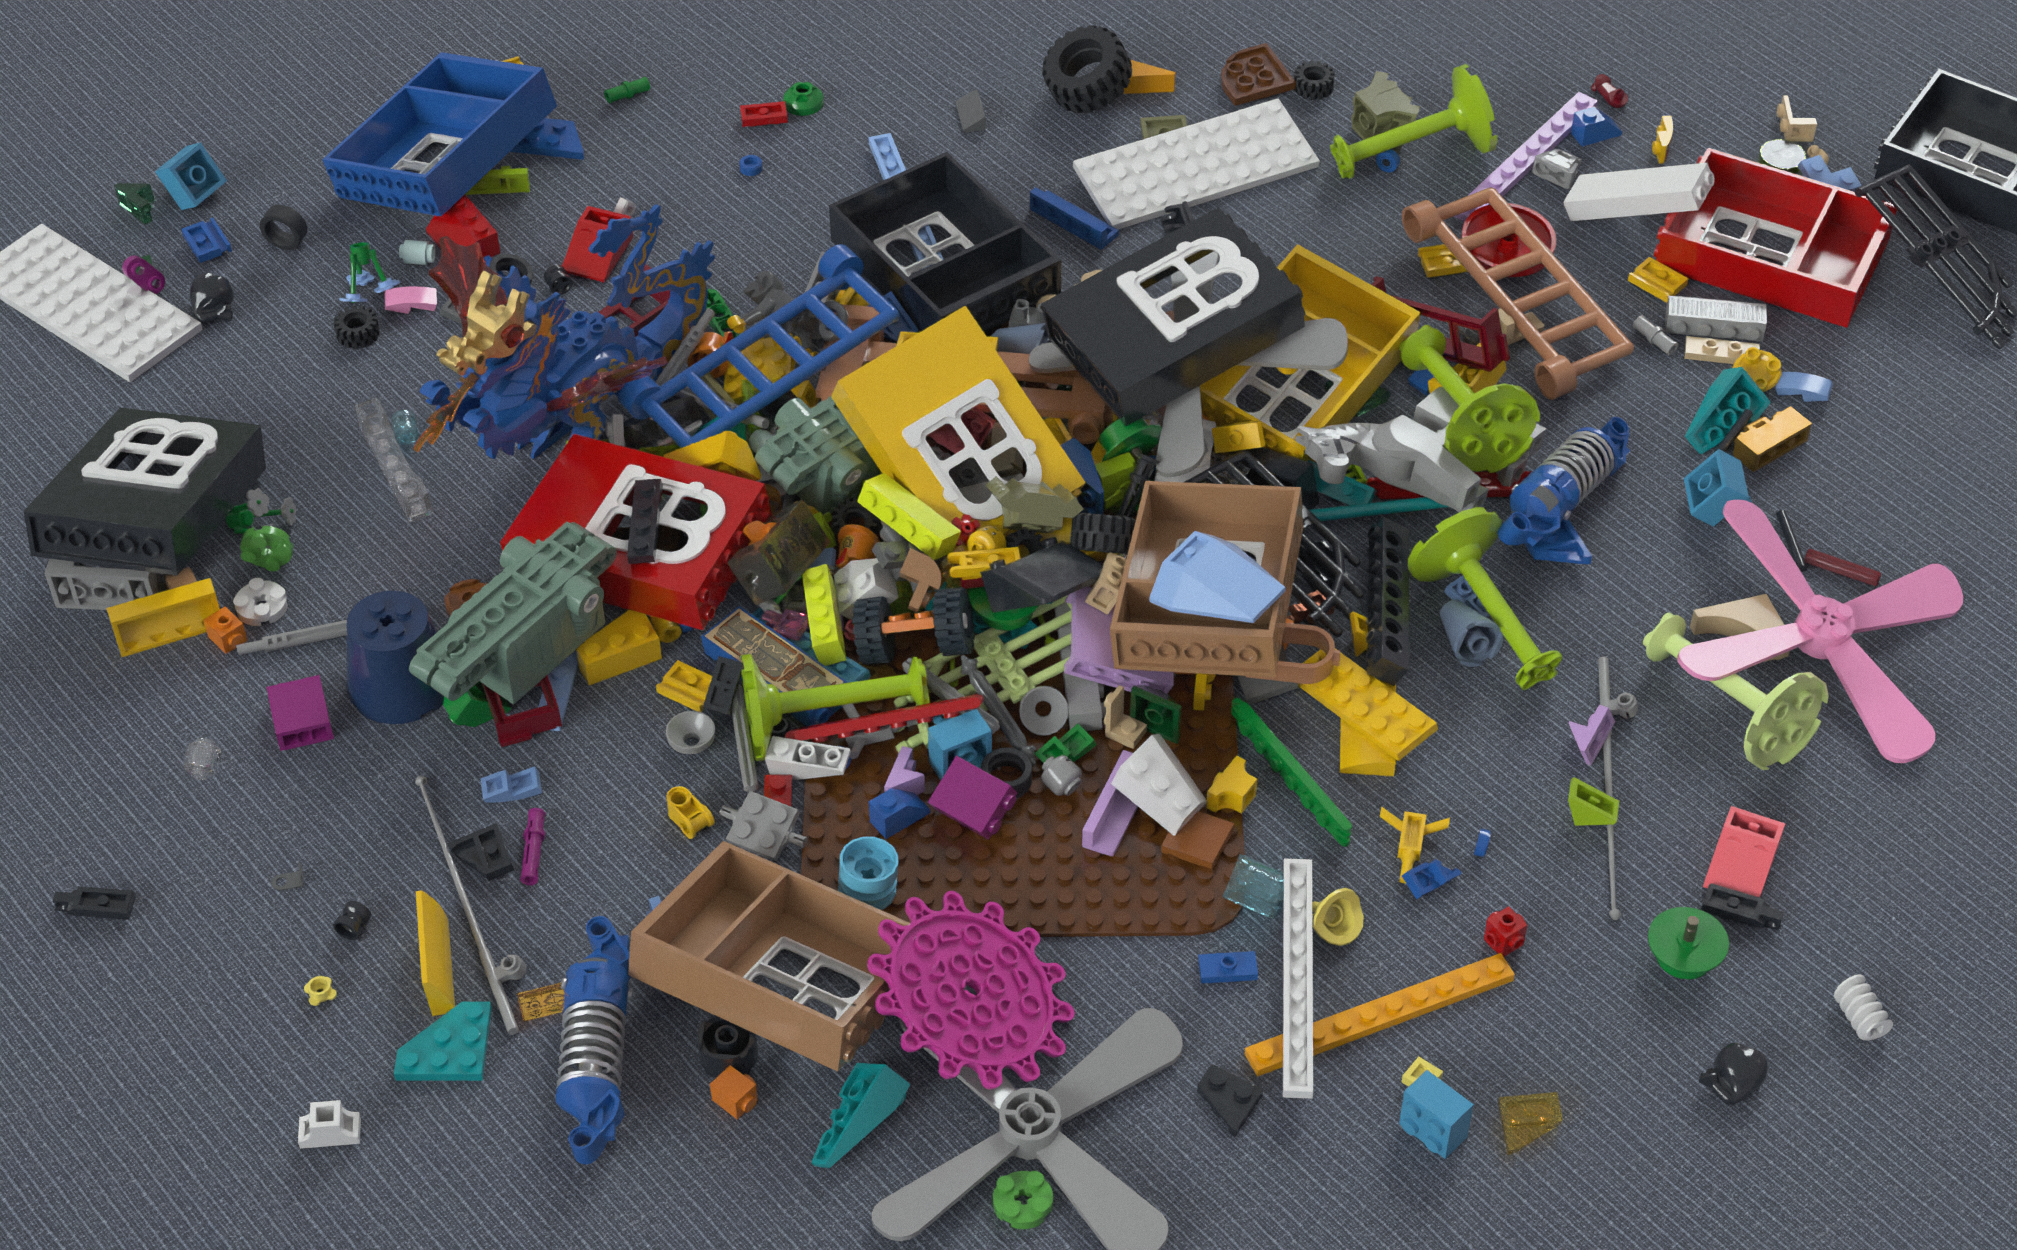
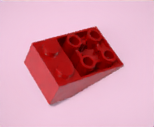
M587 206L577 222L562 265L567 273L605 282L633 239V231L616 253H612L609 250L606 256L600 257L598 253L593 254L589 252V246L596 240L597 232L600 229L605 230L608 228L610 219H631V216Z

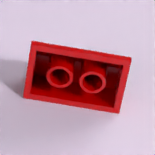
M465 194L442 216L434 215L426 227L428 235L456 268L488 255L493 257L500 254L497 231Z

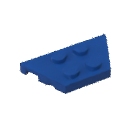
M544 118L510 151L584 160V151L574 121Z
M1569 519L1563 520L1560 523V528L1546 541H1538L1533 547L1529 543H1524L1533 559L1591 564L1592 555Z

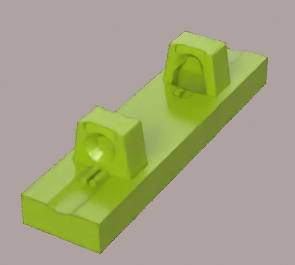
M501 166V169L490 170L465 195L530 192L528 168L511 169L510 166Z

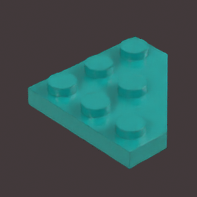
M461 1002L400 1047L396 1055L395 1081H483L492 1012L491 1002Z

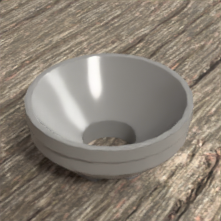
M1048 686L1036 687L1027 692L1022 698L1019 708L1022 723L1029 731L1037 735H1050L1060 730L1068 718L1069 711L1067 701L1062 693ZM1040 701H1047L1051 705V711L1046 716H1040L1035 711V706Z
M698 711L679 713L668 722L666 727V738L669 745L677 752L683 754H696L706 750L712 744L715 737V726L712 719ZM690 737L699 739V742L693 746L684 743Z

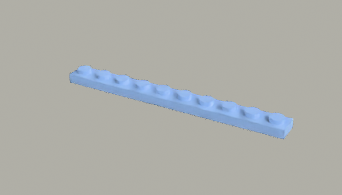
M891 133L868 137L869 146L883 180L906 170ZM930 226L922 227L918 232L919 237L927 245L936 244ZM909 242L917 262L924 259L926 256L914 244ZM937 252V255L943 260L941 252Z

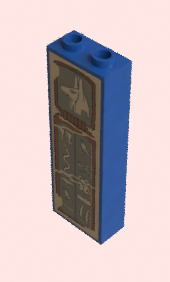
M740 606L701 636L705 654L716 662L718 656L743 663L740 655L751 654L766 683L776 686L779 693L848 683ZM840 705L789 714L805 726L825 723L830 716L843 707Z

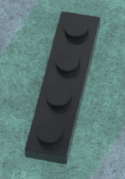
M661 479L635 480L627 551L629 564L655 562L663 490Z

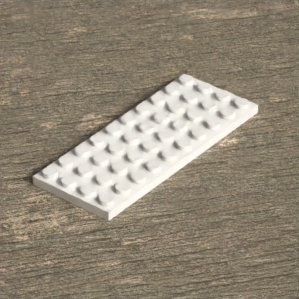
M1279 98L1074 160L1073 168L1106 223L1116 229H1122L1170 214L1165 213L1164 208L1167 206L1182 204L1184 201H1187L1189 207L1317 168L1319 167L1320 160Z
M40 224L0 252V299L128 382H132L203 330L201 322L151 291L143 290L119 271L43 224Z

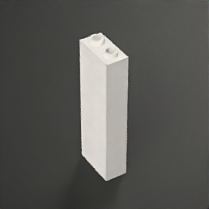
M1708 163L1579 175L1563 203L1570 221L1699 210L1708 192L1714 185V174L1710 171Z

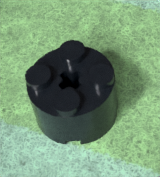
M716 1015L707 1022L704 1020L701 1023L697 1033L700 1061L706 1074L718 1077L731 1065L741 1074L749 1075L758 1058L756 1034Z

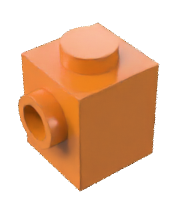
M223 607L204 619L208 637L225 654L237 648L236 645L248 641L243 623L227 607Z
M730 1065L710 1083L712 1101L738 1120L745 1112H750L758 1101L757 1085L752 1077L747 1074H741Z

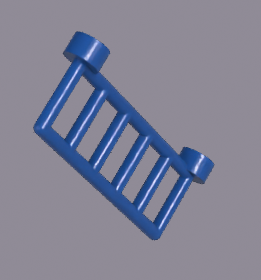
M835 245L824 253L818 265L819 274L825 280L660 387L647 374L639 373L631 376L621 386L618 392V401L635 419L642 420L651 417L683 448L734 428L895 322L899 317V312L861 276L863 261L846 245ZM852 287L880 314L852 331L821 299L835 290H844ZM807 308L840 339L814 357L781 327V325ZM767 334L800 365L774 383L741 353V351ZM727 360L760 391L733 410L701 379V377ZM687 386L719 418L692 437L662 407L664 401Z

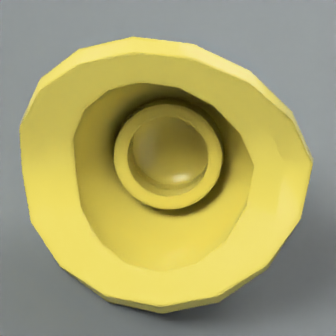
M1348 888L1337 889L1321 902H1312V912H1314L1312 914V927L1319 937L1330 944L1338 946L1350 944L1358 938L1363 928L1364 916L1359 897L1353 890Z

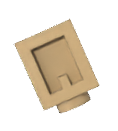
M1783 95L1781 104L1777 106V117H1781L1780 131L1784 132L1785 140L1789 142H1813L1817 126L1816 118H1793L1788 95Z
M1501 308L1498 309L1502 334H1506L1508 345L1524 339L1525 337L1515 327L1513 318L1507 315ZM1533 312L1524 314L1539 332L1544 330V324Z
M1111 552L1107 554L1100 577L1085 600L1087 604L1107 615L1117 601L1126 564L1125 558Z
M1119 685L1113 693L1110 692L1104 702V707H1106L1104 724L1106 725L1105 737L1134 749L1146 733L1147 724L1123 714L1124 687Z

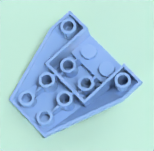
M1194 531L1162 562L1149 600L1151 603L1173 612L1254 623L1286 590L1285 586L1237 545L1213 535Z

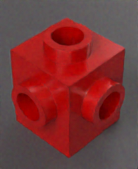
M1508 906L1500 912H1493L1487 918L1484 940L1497 954L1501 953L1505 957L1524 945L1527 924L1520 914H1516Z

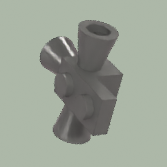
M886 525L880 531V537L885 542L875 543L872 551L881 567L889 569L896 582L909 581L900 577L899 574L910 548L920 553H925L890 526ZM947 555L934 560L940 570L945 568L948 561ZM910 581L914 594L918 584Z

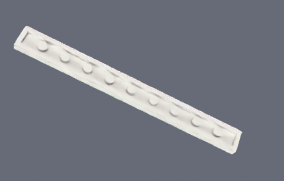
M1284 859L1283 1097L1313 1099L1312 860Z

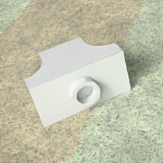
M341 1100L310 1103V1113L299 1117L298 1144L300 1149L360 1144L361 1117L359 1112H351L344 1109Z

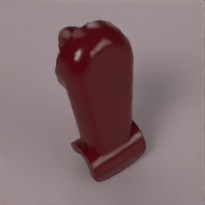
M1605 74L1596 76L1591 90L1594 92L1598 91L1610 106L1614 108L1624 107L1628 102V96L1623 89H1617L1611 85V79Z

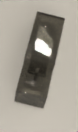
M692 395L662 405L665 411L682 428L701 419L695 397ZM632 417L623 422L626 446L637 450L655 439L664 440L669 437L651 417L642 420Z

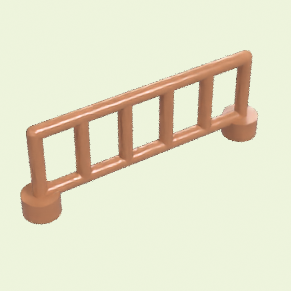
M1495 188L1484 189L1438 208L1429 200H1423L1403 209V227L1413 242L1420 243L1438 236L1494 303L1513 318L1515 327L1544 359L1543 362L1538 363L1535 367V379L1540 391L1546 398L1553 400L1573 392L1577 387V376L1628 356L1633 352L1634 346L1632 342ZM1489 203L1505 222L1458 239L1443 220ZM1516 233L1531 250L1530 253L1487 270L1470 252L1472 249ZM1541 263L1558 281L1554 285L1514 301L1510 299L1496 282ZM1567 294L1586 313L1542 332H1539L1523 314L1525 311ZM1597 325L1614 346L1570 363L1565 356L1559 355L1550 344Z

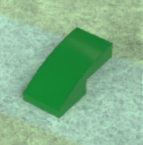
M1077 724L1059 740L1054 736L1035 752V755L1043 764L1051 756L1057 758L1061 755H1065L1072 762H1075L1097 744Z

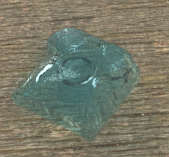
M1240 854L1222 897L1274 919L1284 898L1283 872Z

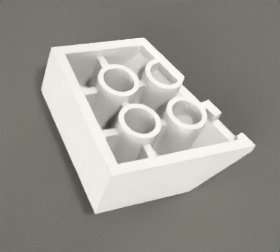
M1160 734L1151 735L1120 766L1111 783L1174 836L1207 803L1206 798Z

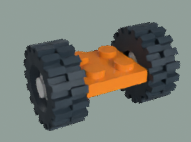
M964 588L937 590L934 594L935 599H933L934 609L914 613L915 617H911V613L893 615L892 611H890V604L887 603V598L884 596L857 599L854 603L852 623L854 624L853 634H855L856 651L860 655L859 659L862 664L869 665L893 661L896 646L894 642L895 632L930 628L936 629L938 647L940 646V653L943 656L971 654L974 648L975 625L973 624L974 616L967 590Z

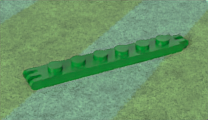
M1239 698L1233 699L1231 714L1237 720V725L1242 735L1252 741L1256 751L1261 755L1263 754L1269 761L1272 770L1276 773L1278 772L1285 780L1287 787L1291 791L1294 790L1300 797L1303 806L1311 810L1316 816L1319 825L1325 827L1341 846H1348L1352 829L1350 821L1249 704Z

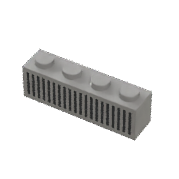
M1669 296L1665 313V333L1763 342L1767 325L1766 304Z

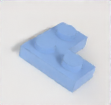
M1821 155L1802 160L1798 164V168L1804 177L1855 192L1856 188L1862 186L1851 167L1831 173Z

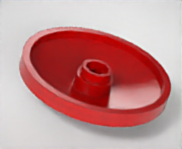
M1508 203L1554 254L1556 234L1547 219L1528 207ZM1490 204L1483 206L1467 217L1463 224L1461 238L1505 221ZM1516 233L1472 249L1470 252L1487 270L1530 253L1531 250ZM1541 263L1508 277L1531 275L1542 270L1545 266Z

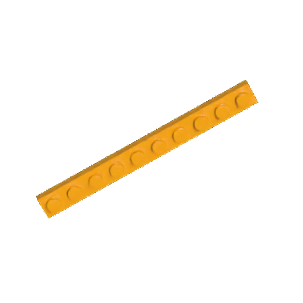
M1499 953L1313 1022V1056L1514 981L1515 974L1503 955ZM1283 1034L1245 1048V1056L1257 1077L1283 1067Z

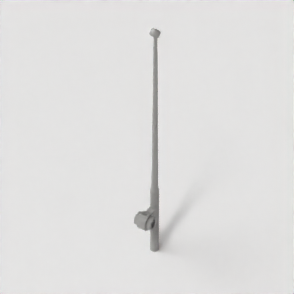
M1600 657L1598 659L1600 705L1608 707L1612 715L1619 714L1623 718H1628L1626 713L1628 712L1630 718L1634 717L1638 711V704L1633 695L1622 693L1617 699L1610 700L1609 659L1607 657ZM1611 729L1603 743L1605 793L1612 797ZM1607 825L1612 907L1609 916L1613 920H1618L1621 917V912L1616 909L1613 825Z
M419 775L416 778V785L420 786L505 1027L509 1035H514L518 1033L519 1028L502 983L509 979L519 980L523 978L526 974V964L517 955H507L508 958L504 957L501 965L495 967L424 787L427 784V778Z

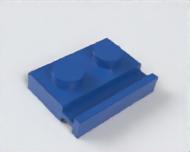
M210 218V221L207 223L202 221L181 229L183 237L200 263L221 256L224 251L232 252L229 241L214 218Z

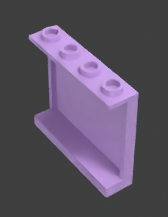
M1090 587L1082 588L1066 597L1065 602L1072 604L1071 656L1064 665L1065 674L1115 688L1121 685L1124 687V690L1131 692L1134 685H1147L1168 694L1173 687V672L1114 669L1110 626L1115 605L1107 615L1087 604L1085 600L1092 589Z

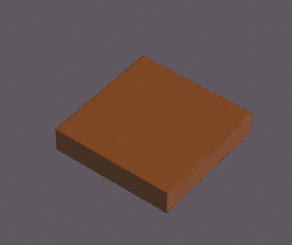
M1198 811L1175 836L1170 832L1167 834L1161 845V852L1172 854L1179 859L1213 870L1234 831V823Z

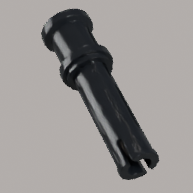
M1138 453L1139 460L1134 471L1129 474L1131 481L1116 516L1132 518L1143 492L1145 481H1151L1150 477L1155 465H1158L1160 461Z

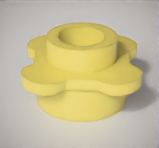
M317 976L304 986L305 993H308L310 996L309 1003L311 1005L317 1006L321 1002L336 998L337 992L331 987V978Z

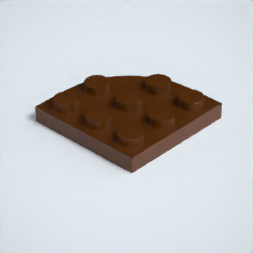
M1267 43L1249 47L1232 54L1221 69V86L1234 106L1295 89L1296 86L1295 80Z

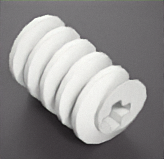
M1859 974L1843 981L1835 990L1834 998L1836 1002L1840 1003L1841 1010L1845 1012L1846 1018L1851 1021V1025L1856 1030L1858 1037L1869 1041L1887 1034L1892 1029L1893 1022L1892 1020H1887L1888 1013L1884 1010L1881 1011L1883 1007L1881 1002L1876 1001V994L1870 992L1871 986L1864 983L1865 977Z

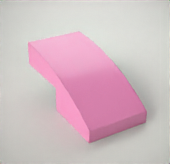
M399 287L385 291V310L409 314L411 307L435 311L437 306L436 288Z

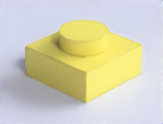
M1418 1057L1403 1074L1402 1083L1409 1087L1426 1070L1441 1080L1443 1071Z

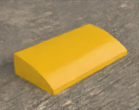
M210 578L106 608L121 657L206 633L204 619L220 610Z
M1379 680L1387 687L1392 689L1394 692H1396V685L1392 686L1382 680ZM1341 719L1339 773L1394 776L1396 759Z
M420 890L416 891L421 978L432 1016L446 1014L455 1007L449 921L439 903Z

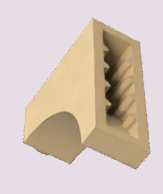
M1767 594L1696 609L1693 611L1690 628L1694 635L1713 633L1730 637L1782 626L1784 623ZM1790 651L1766 661L1780 660L1784 657H1788Z

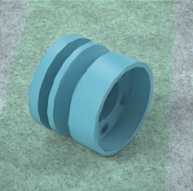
M860 837L846 844L840 853L838 891L877 909L882 910L892 903L896 895L898 854L894 847L887 841L877 837Z

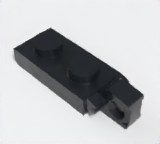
M1712 883L1708 886L1701 908L1704 912L1744 924L1779 930L1784 911L1770 908V905L1765 903L1763 898Z
M78 886V890H73L72 893L55 892L53 903L56 911L67 912V914L73 916L129 920L136 896L133 890Z

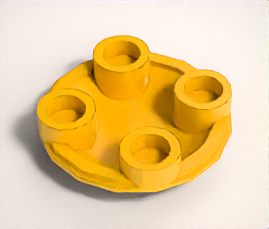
M1756 347L1748 348L1745 353L1736 359L1732 367H1743L1762 392L1773 388L1781 377L1780 360L1772 353L1759 350Z

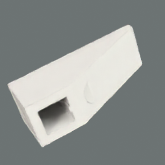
M772 736L765 761L770 775H792L793 780L843 775L851 750L850 748Z

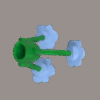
M360 242L350 245L351 275H348L346 278L351 285L350 293H346L345 298H340L341 301L351 303L367 302V299L360 298V294L356 293V285L364 286L374 281V276L370 275V272L362 270V265L370 263L369 259H372L381 279L378 282L379 286L374 289L376 293L391 289L400 283L399 280L385 277L376 257L375 249H370L369 243Z

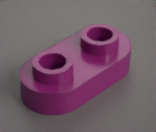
M133 255L124 261L122 266L124 275L137 286L154 294L162 291L165 286L164 275L146 260ZM140 266V270L136 273V268Z

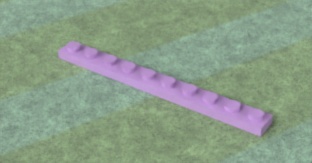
M1578 92L1469 195L1492 187L1503 197L1533 169L1536 155L1552 151L1571 133L1574 112L1593 106L1597 108L1598 100ZM1489 203L1469 210L1467 212L1461 213L1454 217L1465 222L1467 217L1472 212L1483 206L1489 205Z

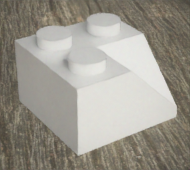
M877 558L850 561L834 575L839 613L850 620L854 617L853 608H855L854 603L857 599L884 596L887 598V603L891 604L898 598L895 579L889 569L881 567Z

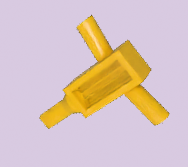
M1381 806L1380 818L1401 832L1397 856L1402 861L1399 882L1406 884L1402 875L1413 869L1415 861L1420 860L1423 836L1449 828L1450 817L1425 825V814L1405 811L1403 821H1401Z

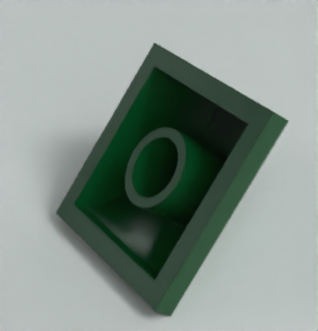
M1134 685L1131 689L1130 717L1147 724L1148 732L1160 734L1162 738L1178 744L1180 741L1182 706L1170 695L1159 689H1154L1147 685Z

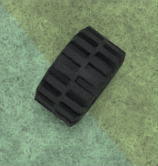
M1079 513L1072 518L1070 545L1078 550L1128 554L1136 519L1122 516Z

